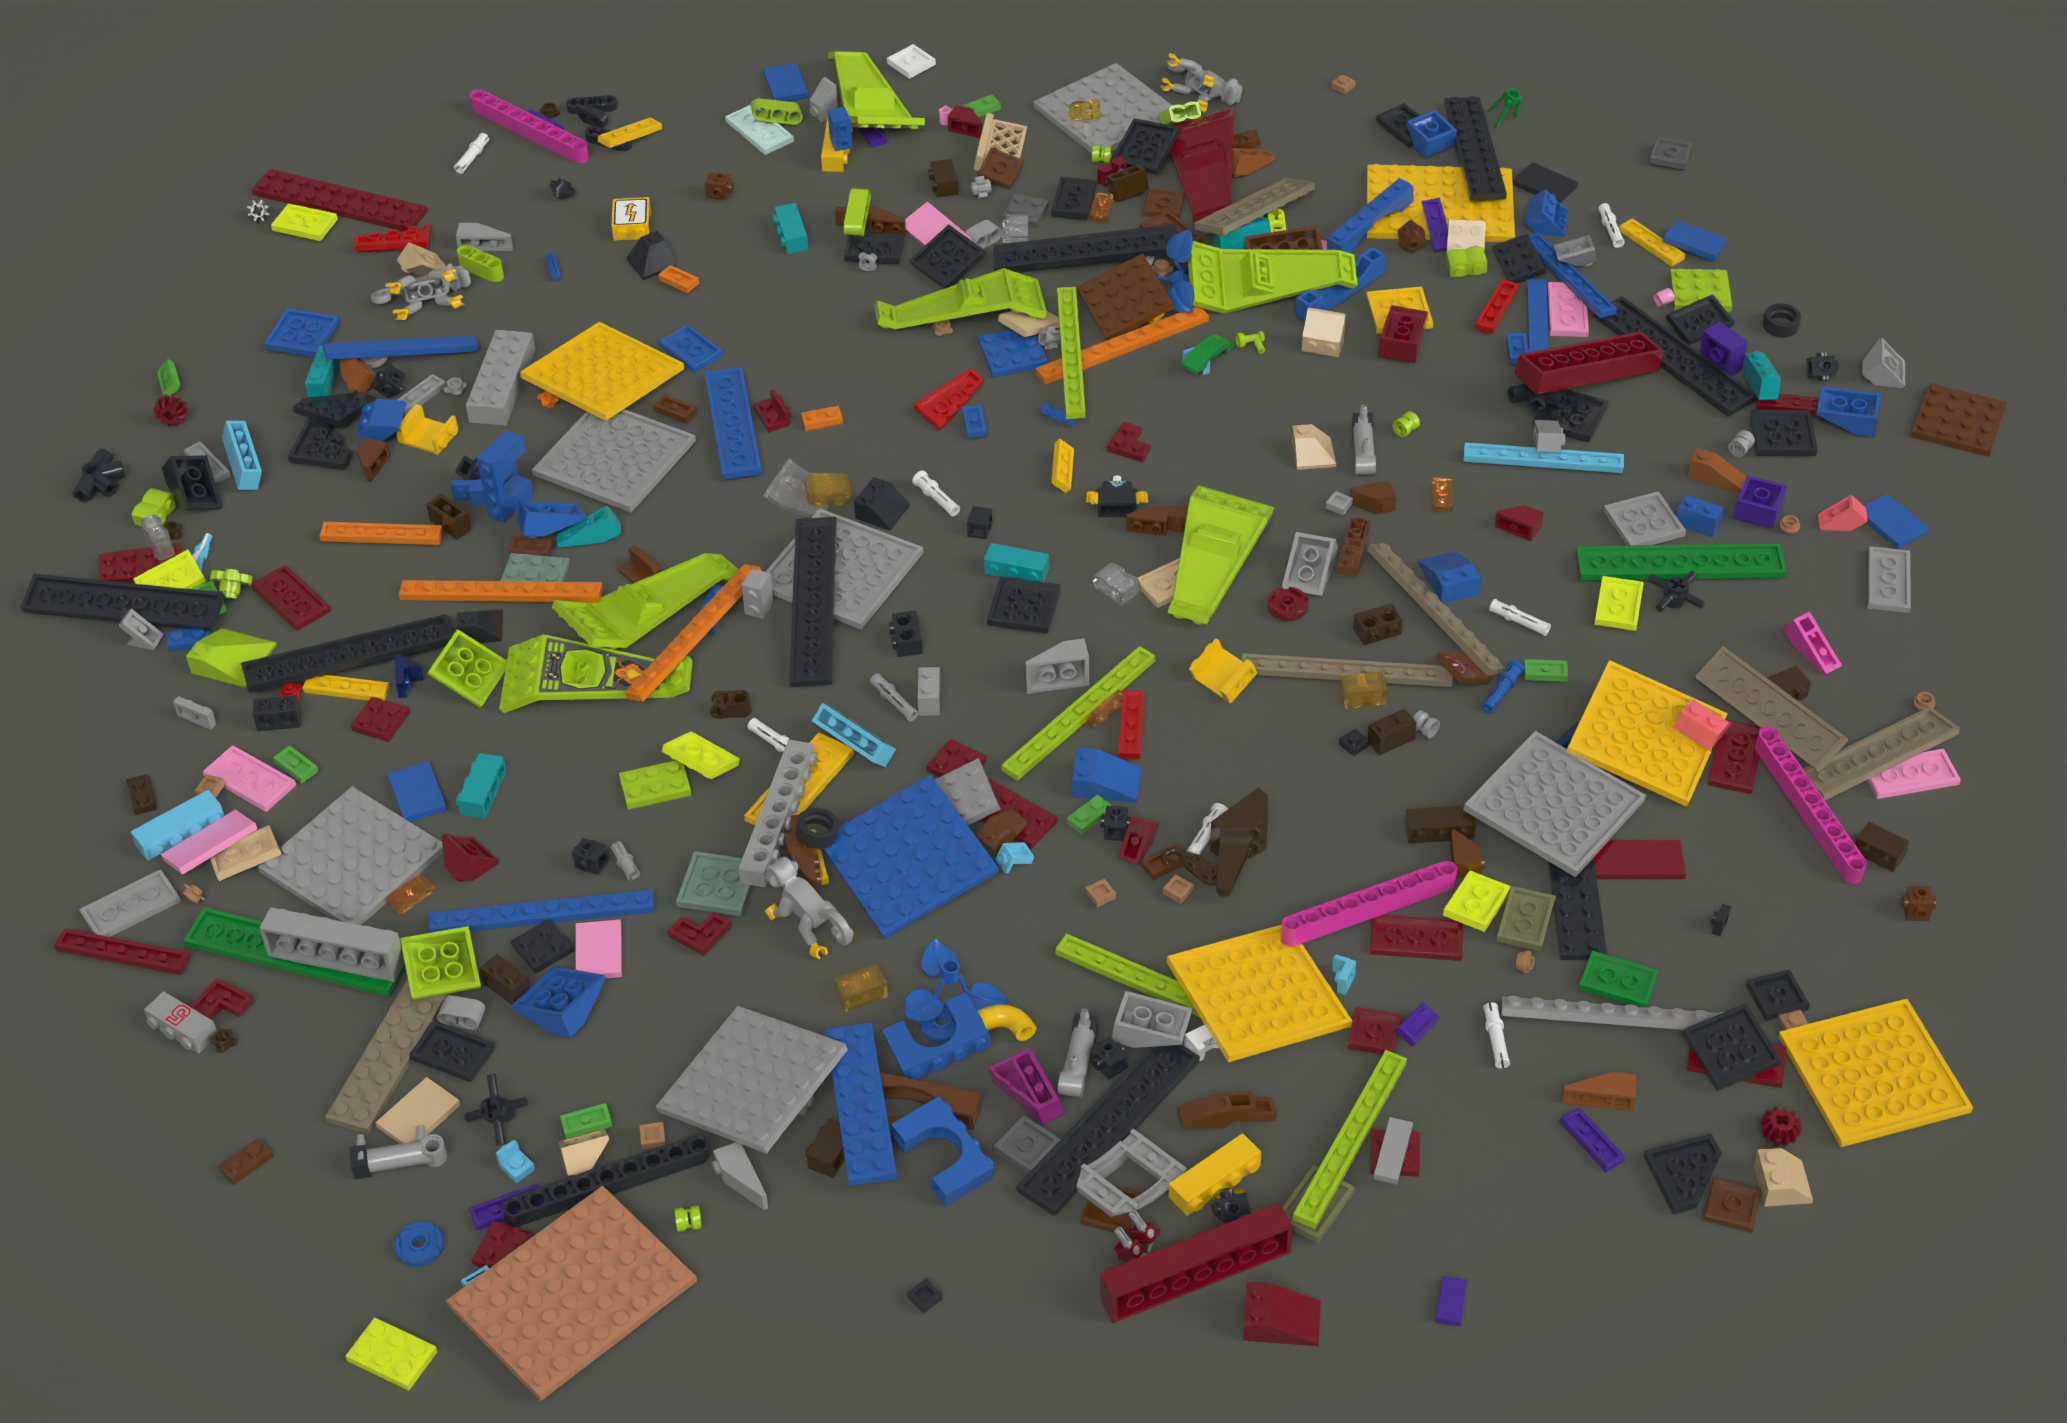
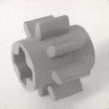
M984 176L975 177V182H971L973 196L978 195V199L987 198V193H991L990 180H984Z
M252 200L254 205L247 206L248 209H251V213L248 216L253 215L254 221H257L258 217L265 221L264 216L270 215L267 212V208L270 206H264V200H260L259 204ZM257 207L263 209L261 215L255 213Z
M1055 326L1042 328L1038 335V341L1041 345H1045V350L1058 348V345L1061 343L1060 331H1055Z

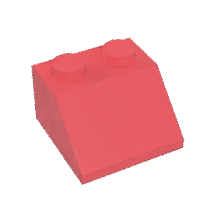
M1691 699L1681 712L1674 728L1711 751L1732 723L1696 700Z

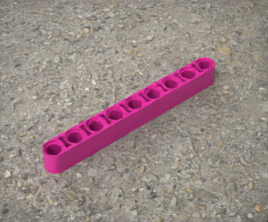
M475 89L470 92V101L474 112L575 163L582 164L589 160L588 147L585 140L484 90Z
M1772 727L1761 728L1754 746L1756 752L1841 877L1849 884H1858L1862 880L1867 867L1865 858L1778 732Z
M1442 861L1289 915L1282 920L1281 942L1287 946H1296L1454 889L1456 884L1457 866L1453 862Z

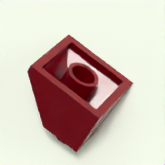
M444 833L442 835L444 867L451 873V877L459 882L463 880H476L498 865L500 861L474 837Z

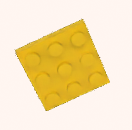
M1422 287L1366 292V299L1377 334L1382 333L1391 305L1428 311L1425 329H1433V320Z

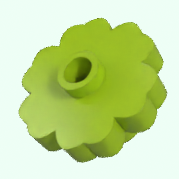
M226 569V571L212 570L210 580L220 582L219 592H223L226 599H237V595H240L241 585H251L253 576L238 573V570Z

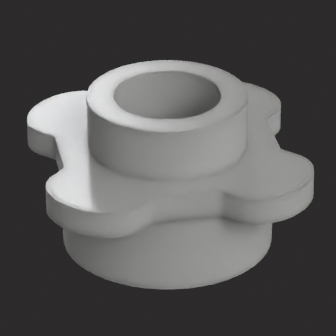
M864 252L860 253L859 268L864 271L876 270L875 260L877 256L873 253L870 255Z
M451 378L447 381V387L444 388L445 393L458 396L462 394V390L467 387V384L462 382L460 378Z

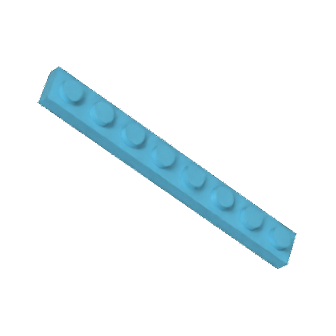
M1465 442L1463 462L1623 473L1624 454L1562 449L1561 452L1537 451L1534 447Z

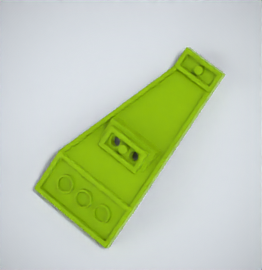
M1005 268L971 280L967 278L965 281L960 279L959 283L954 286L896 306L877 301L874 306L877 324L886 329H900L1008 308L1016 313H1026L1035 319H1045L1047 314L1038 279Z
M1198 485L1189 500L1173 601L1169 605L1168 613L1173 614L1178 619H1190L1195 624H1208L1269 522L1275 507Z

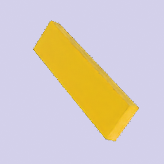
M647 118L598 136V142L611 148L662 130V124L652 118Z
M1633 218L1619 225L1621 233L1671 267L1685 259V253L1672 245L1662 242L1663 239Z
M324 675L322 677L306 679L302 688L304 693L369 701L371 697L385 700L390 685L389 682Z

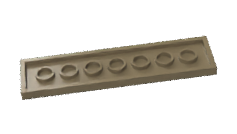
M1284 178L1195 222V230L1203 231V233H1216L1218 236L1228 235V232L1237 230L1244 224H1250L1252 220L1262 218L1264 214L1271 213L1274 209L1283 207L1286 203L1295 201L1300 196L1307 195L1308 192L1315 189L1314 182Z
M1724 646L1695 676L1698 682L1759 728H1774L1790 751L1817 772H1820L1849 741L1847 737Z
M1927 707L1840 750L1820 772H1817L1811 766H1807L1803 770L1823 799L1827 800L1958 735L1960 727L1933 708Z
M407 979L326 1114L325 1119L327 1123L370 1134L375 1122H377L412 1062L409 1055L432 1022L436 1021L445 997L450 996L452 993L412 1000Z

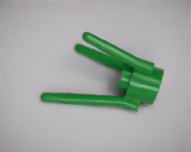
M1506 89L1488 108L1490 112L1504 99L1505 107L1495 124V128H1498L1508 108L1516 106L1514 118L1518 117L1520 103L1523 98L1517 90Z

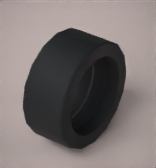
M1778 303L1770 305L1764 314L1763 327L1773 336H1793L1798 332L1800 326V311L1789 304ZM1774 318H1785V319L1790 320L1791 322H1789V323H1781V322H1777V321H1775V320H1773V319H1774Z
M823 808L806 809L797 818L796 837L802 844L810 848H827L834 844L837 838L839 821L833 813ZM808 824H820L829 831L823 833L813 832L805 826Z

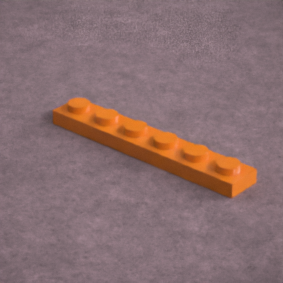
M323 522L319 536L320 540L325 542L440 545L443 528L442 525Z

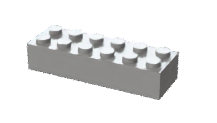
M495 330L466 403L469 423L507 426L524 382L520 371L530 366L535 353L532 333Z
M270 907L260 926V932L269 957L395 982L404 964V956L398 933L392 930H382L368 925L362 926L348 921L342 922L327 917H317L307 913H297Z

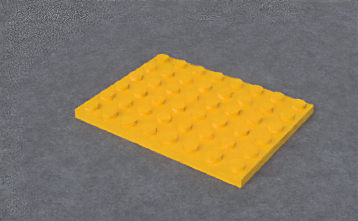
M1367 165V204L1398 178L1412 184L1414 193L1413 203L1402 212H1392L1379 219L1367 231V238L1399 239L1397 230L1412 219L1424 229L1425 239L1431 240L1421 203L1423 200L1440 197L1447 227L1448 220L1486 221L1485 242H1504L1515 238L1512 169L1500 168L1507 192L1506 199L1470 201L1461 167Z

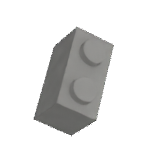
M1549 420L1534 421L1533 441L1536 450L1542 452H1561V446L1565 445V434H1563V428L1560 427L1559 422Z
M751 569L742 583L745 614L762 619L765 618L774 603L771 573Z
M940 667L918 668L919 716L940 715Z

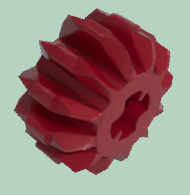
M164 394V396L157 399L153 412L156 415V419H161V424L165 422L168 426L173 424L177 427L179 423L185 421L188 408L186 407V402L181 401V397L176 398L173 394L169 397L167 394Z
M1775 1106L1772 1111L1767 1110L1763 1118H1761V1136L1766 1137L1767 1143L1775 1142L1776 1147L1779 1144L1785 1147L1789 1143L1795 1144L1802 1131L1800 1118L1795 1117V1111L1787 1112L1786 1107L1779 1110Z

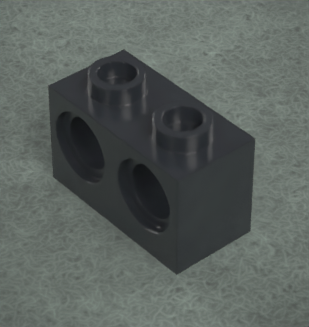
M916 610L892 613L889 631L890 635L894 634V637H891L892 647L897 649L898 657L923 654L922 637Z
M297 695L254 699L253 717L257 731L300 728L301 710Z

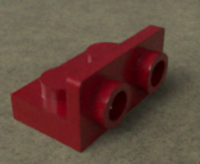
M774 389L770 390V399L753 404L755 413L768 433L790 426V409L784 405L781 395H777Z

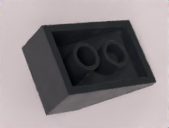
M207 455L169 457L163 465L162 471L166 485L184 510L222 508Z

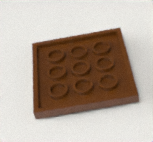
M1143 253L1076 287L1106 340L1118 337L1175 308Z
M1929 383L1913 426L1911 437L1989 457L2007 402Z

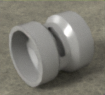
M1741 430L1728 444V449L1732 455L1743 457L1748 452V449L1755 444V438L1749 431Z
M1423 710L1418 711L1413 717L1417 722L1416 731L1422 732L1424 737L1430 739L1437 733L1440 727L1438 719L1430 718L1428 713Z

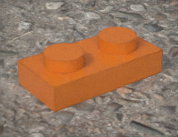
M669 265L658 274L659 281L687 294L699 284L698 277L672 265Z
M839 406L801 413L805 431L843 424Z

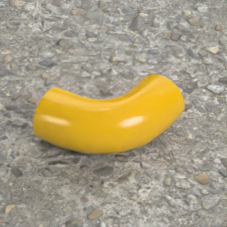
M997 1004L977 1010L988 1031L999 1027L1007 1028L1012 1031L1019 1041L1028 1040L1036 1032V1025L1032 1019L1021 1009L1011 1005Z

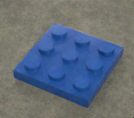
M287 308L264 342V347L266 350L315 358L319 345L323 346V343H327L339 325V316Z
M1005 330L978 336V344L993 378L1035 370L1037 367L1048 363L1036 334L1023 337L1014 330Z

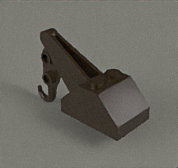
M1258 787L1211 821L1210 851L1218 856L1217 869L1200 855L1189 853L1175 846L1164 850L1161 856L1162 862L1165 865H1169L1167 856L1171 854L1178 855L1185 868L1206 885L1216 886V892L1219 896H1229L1246 860L1262 853L1267 846L1268 794Z

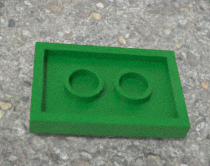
M1592 951L1583 973L1579 990L1628 1005L1647 1008L1659 970Z

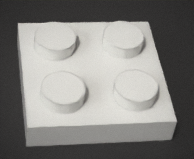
M914 44L887 58L888 65L909 79L936 65L935 58Z

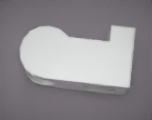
M1205 1025L1185 1034L1183 1046L1198 1054L1200 1061L1204 1059L1206 1051L1212 1048H1219Z

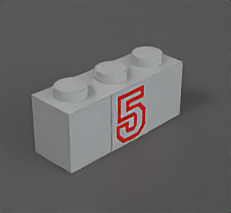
M164 991L144 1009L147 1017L146 1022L152 1029H159L170 1040L175 1039L185 1049H192L198 1054L210 1044V1038L217 1031L214 1021Z

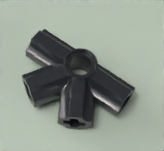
M1526 384L1513 385L1507 390L1511 403L1528 401V407L1532 412L1537 413L1545 409V403L1560 409L1567 399L1565 394L1567 389L1536 394Z
M100 448L99 451H96L92 460L82 467L83 475L72 492L73 496L80 502H87V500H90L95 489L104 496L111 497L114 495L118 484L113 479L125 477L122 462H112V453Z

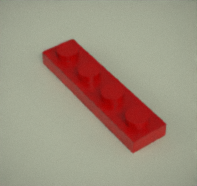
M1501 279L1475 323L1476 330L1490 334L1494 333L1517 294L1519 284Z
M1123 690L1119 758L1140 759L1144 691Z

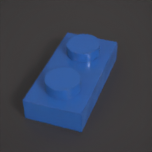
M1526 333L1506 334L1510 364H1517L1519 354L1529 353Z
M982 406L962 407L967 438L987 436Z
M196 629L168 631V650L171 652L192 649L197 641L210 635L211 631Z

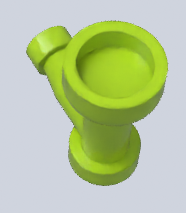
M1258 331L1257 334L1245 335L1241 332L1235 334V342L1238 348L1245 347L1246 343L1254 342L1259 354L1265 352L1262 344L1265 341L1263 331Z

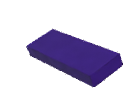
M1440 197L1423 200L1421 204L1434 253L1447 250L1448 227Z
M1580 1108L1561 1118L1560 1124L1605 1173L1625 1161V1156Z
M538 1183L468 1208L476 1231L489 1227L493 1221L498 1223L505 1221L502 1207L504 1201L512 1196L539 1188ZM535 1202L533 1206H540L543 1203ZM512 1210L509 1213L516 1214L519 1210Z

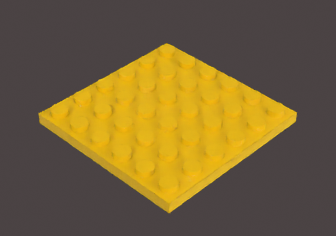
M598 322L520 371L522 379L607 421L684 370V363Z
M1609 660L1566 752L1581 757L1602 769L1687 807L1711 751L1676 730L1674 726L1681 712L1691 699L1696 700L1724 719H1726L1728 713Z
M1282 925L1167 956L1166 963L1227 1062L1349 1028L1352 1025V1019L1302 944L1287 946L1281 942Z
M1908 999L1779 1031L1778 1038L1783 1046H1786L1788 1056L1840 1147L1972 1112V1104Z

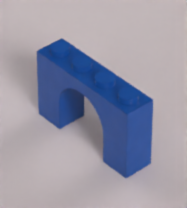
M509 430L500 435L477 457L488 516L502 523H505L518 510L519 500L528 501L533 496L531 480L514 474L503 485L507 470L525 452L523 436Z
M967 992L945 1001L956 1031L953 1037L941 1046L924 1047L916 1043L904 1021L882 1030L885 1042L903 1076L920 1080L932 1072L940 1071L945 1066L962 1061L965 1057L992 1046L989 1032Z
M939 1096L892 1123L891 1136L904 1153L932 1138L946 1139L952 1142L960 1151L961 1157L953 1166L932 1178L931 1189L944 1207L992 1179L993 1161L988 1155L985 1156L982 1153L978 1141L974 1137L971 1138L964 1123L956 1119L951 1106L947 1102L944 1103Z

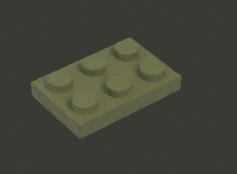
M1511 886L1496 942L1541 952L1556 896Z
M1313 1165L1282 1208L1293 1225L1292 1230L1318 1244L1354 1194L1355 1187L1343 1180L1341 1181L1315 1229L1293 1221V1213L1319 1169Z

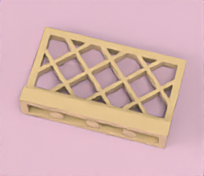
M987 113L976 154L974 170L979 171L990 148L996 147L999 151L1007 154L1013 151L1016 154L1013 156L1020 158L1027 126L993 119L994 114ZM995 126L1002 127L1003 130L999 131ZM1014 131H1021L1022 133L1016 134ZM1008 133L1011 137L1006 138L1004 134ZM999 137L1001 140L996 141L994 138ZM1016 140L1019 144L1013 145L1011 142ZM1006 144L1008 147L1004 149L1001 145Z

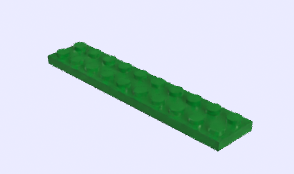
M1781 543L1576 546L1580 581L1602 580V576L1627 580H1648L1650 574L1666 580L1671 577L1684 578L1690 571L1696 573L1697 577L1695 579L1786 578L1787 575Z
M205 907L183 940L186 947L390 997L406 969L404 962L395 982L269 957L260 932L262 921Z

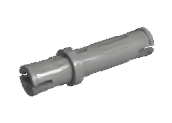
M879 673L871 677L870 683L880 692L883 699L890 701L908 721L911 722L917 718L919 712L896 691V687L892 683H888Z

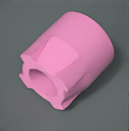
M947 106L939 109V123L941 125H948V115L953 109Z
M1670 288L1663 289L1653 296L1656 306L1660 307L1674 301V294Z

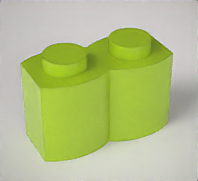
M1198 102L1173 105L1159 113L1161 123L1168 125L1183 123L1202 115Z
M1470 247L1465 250L1452 249L1446 252V265L1450 277H1463L1468 274L1481 275L1487 272V259L1482 247Z
M154 488L149 489L131 514L134 524L157 530L164 524L166 516L174 511L176 501L172 493Z

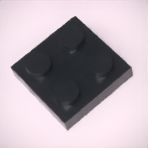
M550 919L511 940L512 947L535 974L574 952L572 944Z
M1790 970L1747 980L1746 986L1766 1021L1779 1018L1781 1014L1797 1010L1802 1012L1809 1010L1810 1004Z

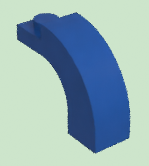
M516 461L507 470L503 485L514 474L519 475ZM481 479L451 481L450 486L453 500H470L471 505L486 504Z

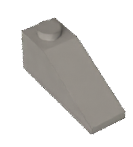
M459 223L456 234L458 248L463 245H470L481 251H513L511 234L480 223Z
M734 1142L714 1150V1161L711 1164L715 1174H720L725 1184L763 1210L768 1209L766 1193L742 1144Z

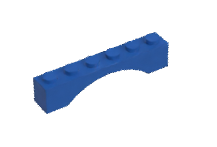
M1398 178L1327 237V250H1340L1352 254L1365 233L1379 219L1392 212H1402L1414 202L1413 185Z
M1372 247L1359 256L1355 262L1358 285L1354 289L1337 284L1322 290L1309 289L1296 298L1295 316L1305 321L1308 307L1329 311L1385 273L1386 255Z

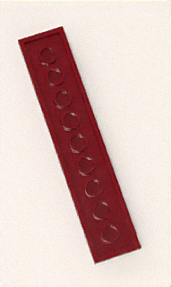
M269 169L251 189L254 196L335 213L337 216L400 231L408 230L407 227H416L428 212L425 205Z

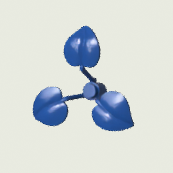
M1190 230L1174 235L1167 244V255L1169 258L1175 259L1174 264L1179 271L1173 272L1170 278L1157 276L1159 280L1173 283V288L1167 294L1174 304L1175 308L1173 310L1184 313L1193 312V288L1189 281V274L1184 273L1185 269L1178 262L1185 263L1190 258L1193 245L1192 232Z
M934 939L923 954L921 966L923 972L929 977L941 975L938 988L934 995L926 989L912 991L905 1000L904 1015L906 1018L916 1022L935 1020L944 1009V1004L937 999L943 984L953 985L957 981L960 982L964 992H967L976 1010L997 1004L1007 1005L1008 1000L1000 990L987 983L973 984L970 992L963 980V975L959 974L958 956L951 949L942 945L937 939Z

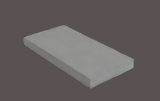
M1868 547L1867 609L1910 613L1911 578L1909 550Z
M160 869L80 908L79 911L93 934L111 937L181 902V899Z

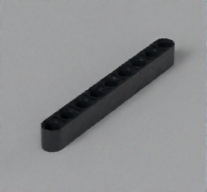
M693 1135L506 1199L502 1206L505 1222L509 1226L519 1227L569 1210L601 1186L613 1195L704 1164L710 1156L709 1140L704 1135ZM699 1147H700V1148H703L702 1151H695V1150H694V1149L699 1148ZM674 1155L681 1156L679 1159L671 1158ZM651 1163H657V1164H658V1165L655 1166V1167H650V1166H648V1165L651 1164ZM628 1171H635V1173L631 1175L625 1174ZM604 1179H612L610 1182H603ZM583 1186L589 1187L587 1190H580ZM559 1194H565V1195H566V1196L563 1197V1198H557V1197H556V1196L559 1195ZM535 1202L543 1203L540 1206H533ZM512 1210H519L516 1214L509 1213Z

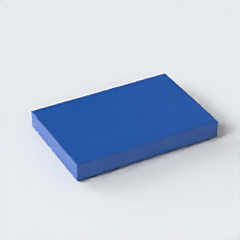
M797 63L763 69V74L773 100L787 102L809 97Z
M1677 220L1664 235L1662 242L1714 261L1727 245L1728 239Z
M689 324L658 341L659 346L676 360L683 362L684 366L693 373L724 356L722 349Z
M1888 494L1864 505L1868 520L1866 523L1897 549L1928 534L1929 528Z
M429 761L387 773L402 817L407 821L411 822L447 810Z

